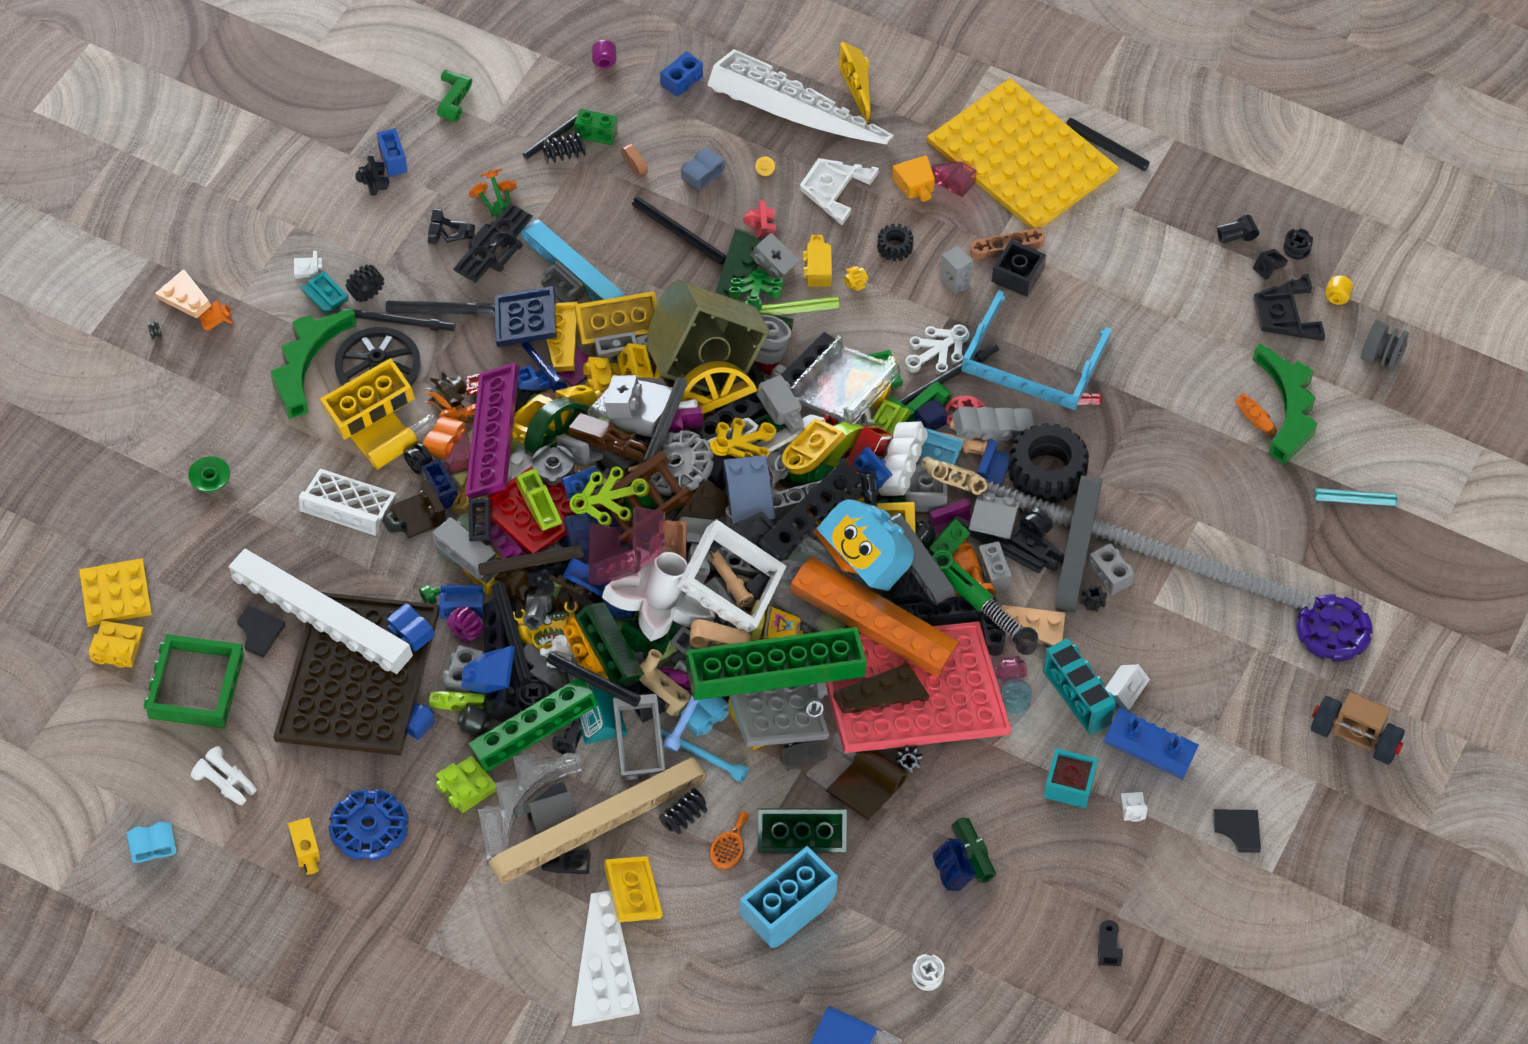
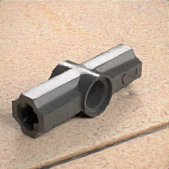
M554 582L535 586L533 593L527 595V610L523 622L524 626H527L530 630H538V627L543 624L546 613L551 612V598L555 589Z

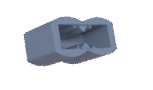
M709 148L699 151L694 159L683 164L681 179L698 191L702 190L711 180L717 178L725 170V159Z

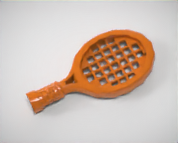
M740 811L735 827L730 831L721 833L711 844L710 860L718 869L726 870L734 867L743 856L744 841L740 836V830L749 818V814L744 811Z

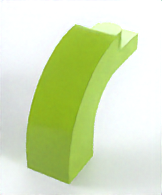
M842 422L835 425L834 427L842 430L846 437L821 464L825 463L835 468L844 453L854 448L864 426L855 422Z

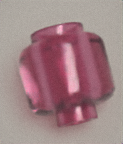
M1019 656L1001 658L999 666H995L996 678H1000L1004 685L1022 683L1024 677H1027L1025 660H1022Z

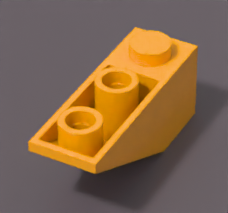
M573 617L562 630L578 665L609 680L575 617Z

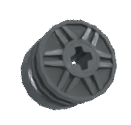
M1376 319L1368 334L1360 359L1374 363L1377 357L1380 356L1382 357L1380 366L1384 367L1387 360H1390L1388 370L1393 371L1405 353L1409 331L1404 330L1399 338L1397 337L1399 333L1398 327L1393 330L1392 334H1388L1389 324Z

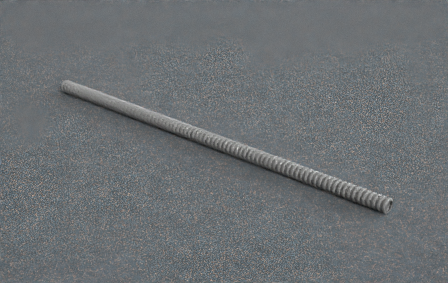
M919 456L916 465H921V462L926 464L922 456ZM953 474L952 478H958L959 474ZM985 479L988 485L985 492L992 493L995 497L999 498L1011 497L1015 501L1020 502L1019 509H1022V512L1029 511L1031 508H1038L1045 512L1053 523L1058 522L1059 525L1065 524V527H1071L1074 510L1070 509L1069 511L1066 507L1061 508V505L1055 506V503L1049 504V501L1043 502L1041 498L1039 500L1035 496L1032 498L1030 494L1026 496L1024 492L1012 491V488L1006 489V486L1001 487L999 483L995 485L993 481L988 482ZM1097 518L1094 520L1092 535H1095V538L1107 539L1109 543L1113 541L1115 545L1118 543L1121 547L1126 546V549L1138 550L1140 554L1144 552L1146 556L1149 554L1152 558L1157 557V560L1169 561L1171 565L1175 563L1177 567L1180 565L1183 569L1188 568V571L1200 572L1202 576L1206 574L1208 578L1211 576L1213 580L1219 579V582L1231 583L1233 587L1237 585L1239 589L1244 588V591L1251 590L1250 593L1262 594L1264 598L1268 596L1270 600L1282 601V604L1287 603L1290 607L1293 605L1295 609L1298 607L1302 609L1306 606L1310 610L1311 608L1313 609L1316 600L1315 595L1303 594V591L1298 592L1295 588L1292 590L1290 586L1286 588L1284 584L1272 583L1270 579L1266 581L1264 577L1261 579L1259 575L1255 577L1253 573L1241 572L1239 568L1235 570L1233 566L1230 568L1227 564L1222 565V562L1210 561L1208 557L1204 559L1202 555L1191 554V551L1184 552L1185 549L1179 550L1177 546L1173 548L1171 544L1160 543V540L1153 541L1154 538L1148 539L1146 535L1144 537L1140 533L1136 535L1134 531L1129 532V529L1123 530V527L1117 528V525L1111 526L1109 522L1105 524L1103 520L1098 521Z

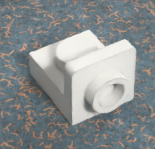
M313 251V258H294L295 279L314 278L319 274V270H322V258H318L317 251Z
M1143 792L1121 793L1120 800L1124 821L1138 822L1146 819L1148 808L1144 803Z

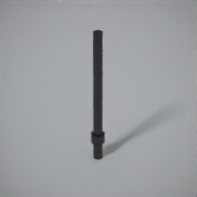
M337 307L336 313L348 309ZM353 309L355 318L426 327L433 331H439V329L455 331L456 323L442 322L440 319L435 318L427 320Z
M994 343L984 350L980 349L976 352L973 361L984 362L988 356L997 352L999 347ZM962 363L899 401L907 405L934 382L943 384L963 372L961 371Z

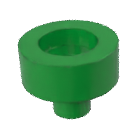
M426 584L419 588V593L424 603H437L436 596L441 592L438 586L431 589Z

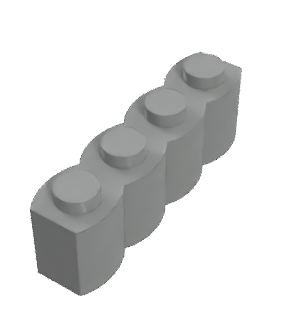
M960 407L952 414L956 435L965 440H971L976 437L983 440L997 438L1007 441L1012 438L1015 439L1023 430H1030V426L1034 425L1032 411L1027 408Z

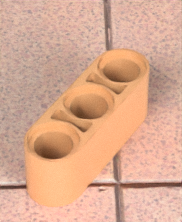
M702 619L694 620L691 623L689 642L695 648L751 641V635L743 630Z

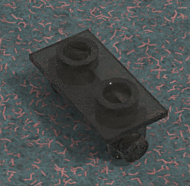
M823 740L807 741L780 750L782 754L780 757L781 763L785 765L787 771L828 758Z

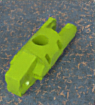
M458 691L431 692L429 707L461 711L462 708L466 709L467 706L473 705L485 710V695L482 693Z

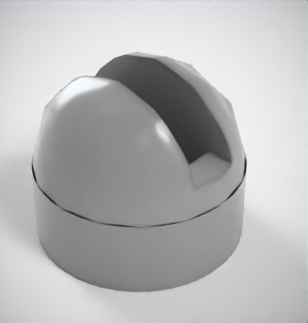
M816 698L809 699L805 705L806 712L811 717L820 716L824 709L822 702ZM813 703H815V711H812Z

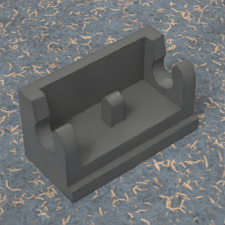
M558 260L543 272L545 278L541 281V284L544 287L554 286L555 297L562 303L577 302L584 297V284Z

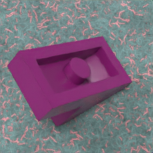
M701 407L677 409L668 432L679 433L683 429L702 427Z

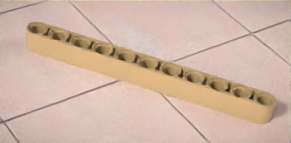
M689 758L497 854L489 861V866L500 883H506L697 787L706 780L707 774L695 758Z

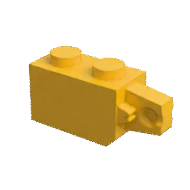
M811 235L810 243H807V251H803V263H807V267H803V279H807V287H831V246L828 243H824L823 235Z

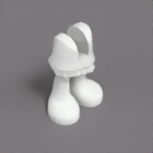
M219 746L214 747L207 752L205 760L202 758L197 762L191 772V778L200 781L206 777L222 790L221 794L224 797L242 806L246 799L239 791L242 789L252 796L257 789L242 771L238 770L237 766L234 765L232 768L223 759L224 752ZM210 765L216 766V767H217L219 770H221L228 778H227V779L223 778V777H222L219 773H217Z

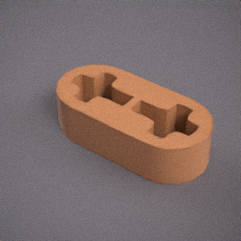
M632 144L621 148L624 160L638 177L648 172L645 160Z

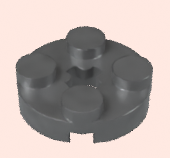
M550 445L545 446L533 455L532 470L536 468L542 482H546L550 486L558 485L559 482H562V478L570 476L574 471L572 453L563 446L557 445V448H550ZM551 462V463L554 464V463L557 462V465L554 466V467H551V466H549V463Z

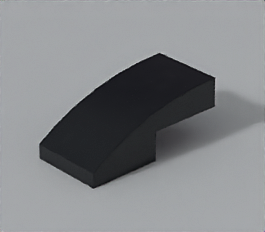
M589 850L568 851L542 864L541 869L554 873L589 874L591 854Z

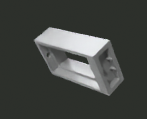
M657 694L639 695L641 700L637 707L618 698H613L621 779H626V782L638 781L640 777H648L649 779L665 771ZM652 707L658 768L626 771L620 711Z

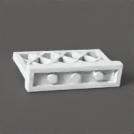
M319 469L306 491H302L299 495V511L376 536L383 516L388 512L396 498V493ZM325 477L330 479L331 482L321 484L320 479ZM346 484L349 485L350 488L340 490L338 486ZM331 487L335 488L336 492L326 494L324 490ZM365 490L369 494L359 497L357 492ZM321 491L322 496L318 497L311 493ZM354 494L355 498L345 500L344 495ZM384 496L388 500L379 503L376 498ZM340 497L342 502L337 503L330 499ZM372 499L374 504L365 507L363 502ZM359 503L361 508L355 509L349 507V505ZM376 509H378L379 511L378 516L368 513L369 511H373Z

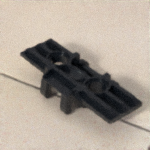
M510 203L494 222L485 224L472 238L468 246L469 251L453 270L474 283L490 267L501 272L514 253L523 247V244L516 237L530 222L533 215ZM502 226H509L510 230L502 232L500 228ZM499 245L502 247L509 245L510 247L497 261L494 255L495 250ZM479 254L482 259H477L476 256Z

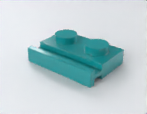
M324 271L309 280L305 286H301V291L325 315L330 310H335L349 300L348 295Z

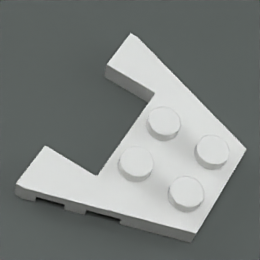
M818 158L800 184V190L839 224L843 225L851 214V208L836 202L837 198L852 177L871 185L879 173V168L873 166L871 169L863 168L860 164H854V166L843 165V162Z

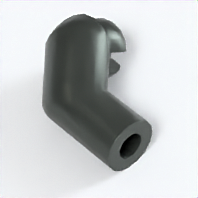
M389 512L383 516V524L390 533L405 532L408 526L405 521L396 522L397 517H393L395 513Z

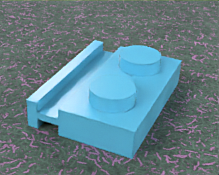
M926 428L927 439L921 446L922 453L920 456H922V459L929 456L933 460L956 465L964 441Z

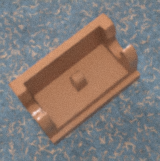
M666 520L658 522V555L664 552H672L686 560V521Z

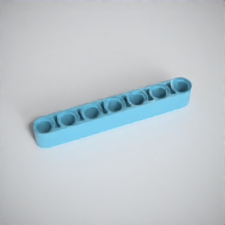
M536 219L521 231L524 241L550 264L553 265L558 260L584 284V293L593 301L625 296L619 288L540 220Z

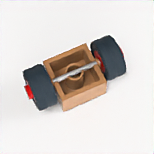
M1351 692L1343 707L1341 701L1325 696L1320 706L1317 705L1312 714L1314 718L1311 725L1312 732L1328 737L1333 726L1336 725L1333 734L1371 751L1375 749L1373 758L1387 765L1391 764L1395 754H1400L1404 744L1401 741L1405 733L1403 728L1388 723L1385 727L1390 709Z

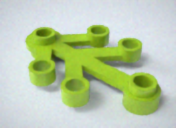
M613 467L609 478L599 493L591 496L595 487L602 485L604 482V476L601 473L593 472L583 492L572 496L570 508L576 514L588 513L598 519L601 525L608 526L612 522V517L608 513H601L591 506L600 503L618 514L619 518L623 521H628L632 517L631 510L627 507H621L612 500L634 494L638 497H643L649 492V484L644 479L638 478L629 487L611 491L615 483L624 477V471L620 467ZM620 470V475L615 477L614 473ZM599 475L600 480L594 482V478ZM644 485V490L639 492L638 488ZM580 501H584L582 507H578ZM624 511H628L626 517H622ZM604 516L608 517L606 522H602Z

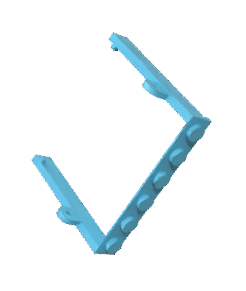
M998 290L963 357L961 371L1076 411L1077 405L1110 339L1112 329L1106 327L1105 330L1100 331L1101 338L1090 361L1087 360L1084 365L1082 377L1073 395L973 361L993 319L1005 300L1004 292Z

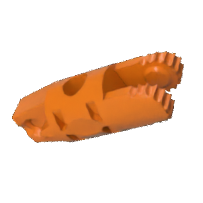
M1245 393L1235 400L1243 415L1257 429L1261 428L1268 436L1274 437L1277 434V428L1270 420V415L1256 401Z

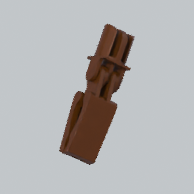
M581 413L568 429L572 436L601 451H612L624 457V461L630 458L639 463H644V457L649 444L636 439L635 433L630 435L621 432L609 422Z

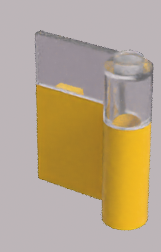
M415 400L350 438L372 466L379 470L402 455L408 448L411 449L415 443L425 440L429 432L434 429L438 418L434 414L432 416L429 413L425 414Z

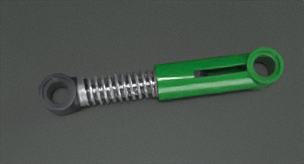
M938 550L934 553L932 558L936 563L945 562L947 564L946 566H938L951 583L953 589L977 611H984V614L989 616L992 621H995V624L1000 626L1003 631H1006V634L1013 639L1012 641L1015 643L1019 653L1030 655L1036 650L1038 633L1035 629L1019 625V622L1016 623V620H1013V617L1008 615V612L1005 613V610H1002V607L997 605V602L994 603V596L953 560L950 552ZM1029 639L1031 640V643L1027 644L1024 643L1022 640Z

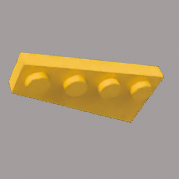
M578 302L556 303L557 338L546 339L553 368L556 372L575 371L577 323L574 306Z

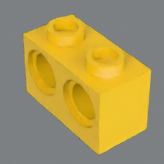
M628 343L617 357L621 376L637 375V377L654 378L646 345Z

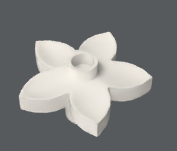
M636 547L628 565L629 576H622L612 580L605 587L602 595L604 600L615 607L627 611H640L639 626L650 641L659 639L667 634L673 620L682 626L691 628V623L694 620L702 619L714 622L715 619L711 609L703 607L699 601L687 596V593L677 587L688 564L683 557L672 552H664L656 557L648 551Z

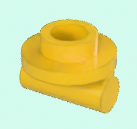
M763 156L756 161V171L762 176H769L775 170L776 162L770 157Z

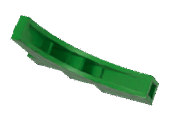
M352 308L342 310L327 317H321L315 321L311 315L292 321L297 341L281 346L286 366H280L270 371L272 383L289 419L308 413L303 388L306 372L315 355L328 341L356 326L355 313Z
M1260 343L1255 348L1253 361L1260 365L1274 380L1281 393L1285 412L1284 424L1271 442L1269 454L1286 465L1315 435L1318 423L1306 415L1313 409L1316 397L1311 392L1304 390L1311 383L1314 371L1298 360L1293 365L1290 364L1288 360L1280 357L1270 348Z

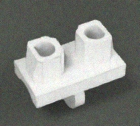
M558 635L553 639V646L551 648L540 649V655L547 657L550 652H554L576 663L565 635ZM547 662V667L557 668Z

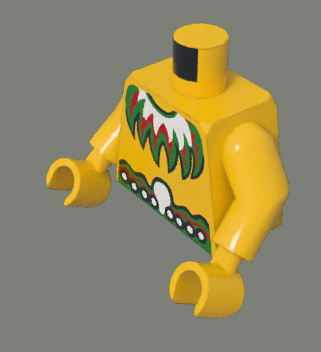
M567 601L564 605L567 612L546 615L542 626H539L538 630H530L527 626H524L523 618L525 611L521 609L523 617L520 619L515 617V612L513 611L514 619L518 621L517 628L521 641L525 645L531 644L539 651L541 648H551L553 646L552 640L558 635H564L562 628L576 616L575 612L578 610V603L575 601L574 610H570Z

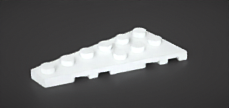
M610 890L591 894L572 1027L640 1014L621 923L617 921Z

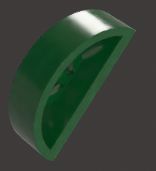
M558 398L548 402L535 414L528 426L524 443L525 454L533 457L542 447L550 445V448H557V436L562 434L579 440L568 431L579 410L584 415L600 419L598 414L591 407L570 398ZM572 409L562 427L561 413ZM553 420L556 431L548 429Z

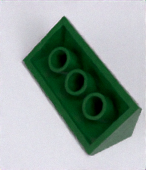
M758 808V852H800L806 846L813 852H846L847 808Z

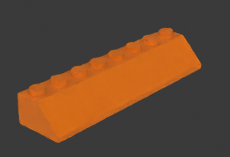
M813 556L802 565L791 582V593L849 627H857L858 632L937 678L959 644V641Z

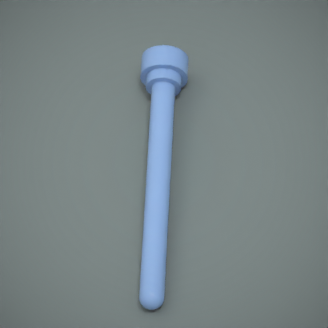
M693 694L673 733L665 737L662 743L663 747L672 752H678L681 746L680 736L699 701H694Z

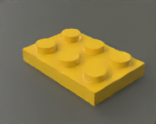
M648 856L606 859L604 868L618 923L661 919L663 913Z

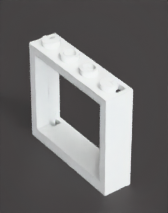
M716 519L707 526L677 587L687 593V596L699 601L703 607L711 609L720 618L734 624L737 629L750 633L758 627L785 571L786 565ZM713 540L770 577L752 616L694 579Z

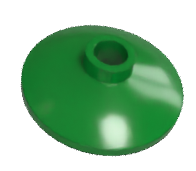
M214 456L203 457L191 465L188 478L195 489L202 492H214L227 484L230 479V468L221 458Z

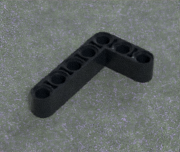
M962 596L947 598L937 605L932 601L899 605L900 608L931 626L980 622L989 655L998 656L1004 651L1005 631L995 624V621H992L989 616L984 614V611H977Z

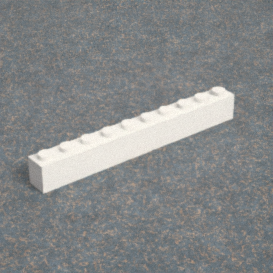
M244 549L229 565L232 574L231 578L236 583H243L253 593L263 595L268 602H275L285 612H292L302 622H309L319 632L324 631L336 642H343L351 651L360 652L368 661L377 662L385 671L390 670L398 674L413 656L410 645L247 549Z

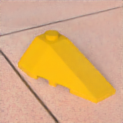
M841 42L839 70L862 117L866 120V124L870 123L869 60L867 57H864L860 49Z

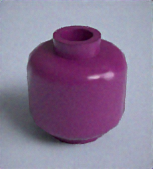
M600 40L593 44L592 61L596 66L606 69L615 64L617 56L616 46L613 42Z

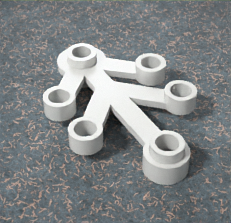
M961 324L955 325L951 330L937 329L933 326L927 327L925 329L926 339L914 336L910 339L909 346L912 350H919L921 347H929L931 349L920 356L909 355L905 361V368L910 373H916L921 369L923 363L939 354L935 372L939 376L948 371V365L946 364L948 347L954 343L951 363L955 366L963 362L962 344L968 341L970 335L968 329ZM937 336L946 337L943 341L934 340Z

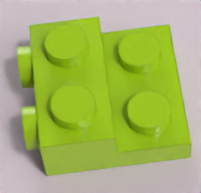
M470 756L458 765L452 763L436 774L435 785L441 793H445L451 806L454 809L458 808L462 814L498 790L497 784L473 756Z

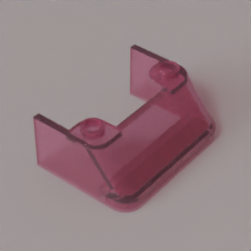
M634 507L633 550L628 551L625 547H620L619 536L621 528L594 523L589 524L588 579L590 584L601 586L636 574L661 555L666 547L665 512Z

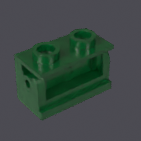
M636 616L634 621L630 620L623 623L620 631L631 650L634 652H644L645 659L652 649L658 650L662 656L665 654L671 637L665 634L659 639L650 641L639 626V616Z

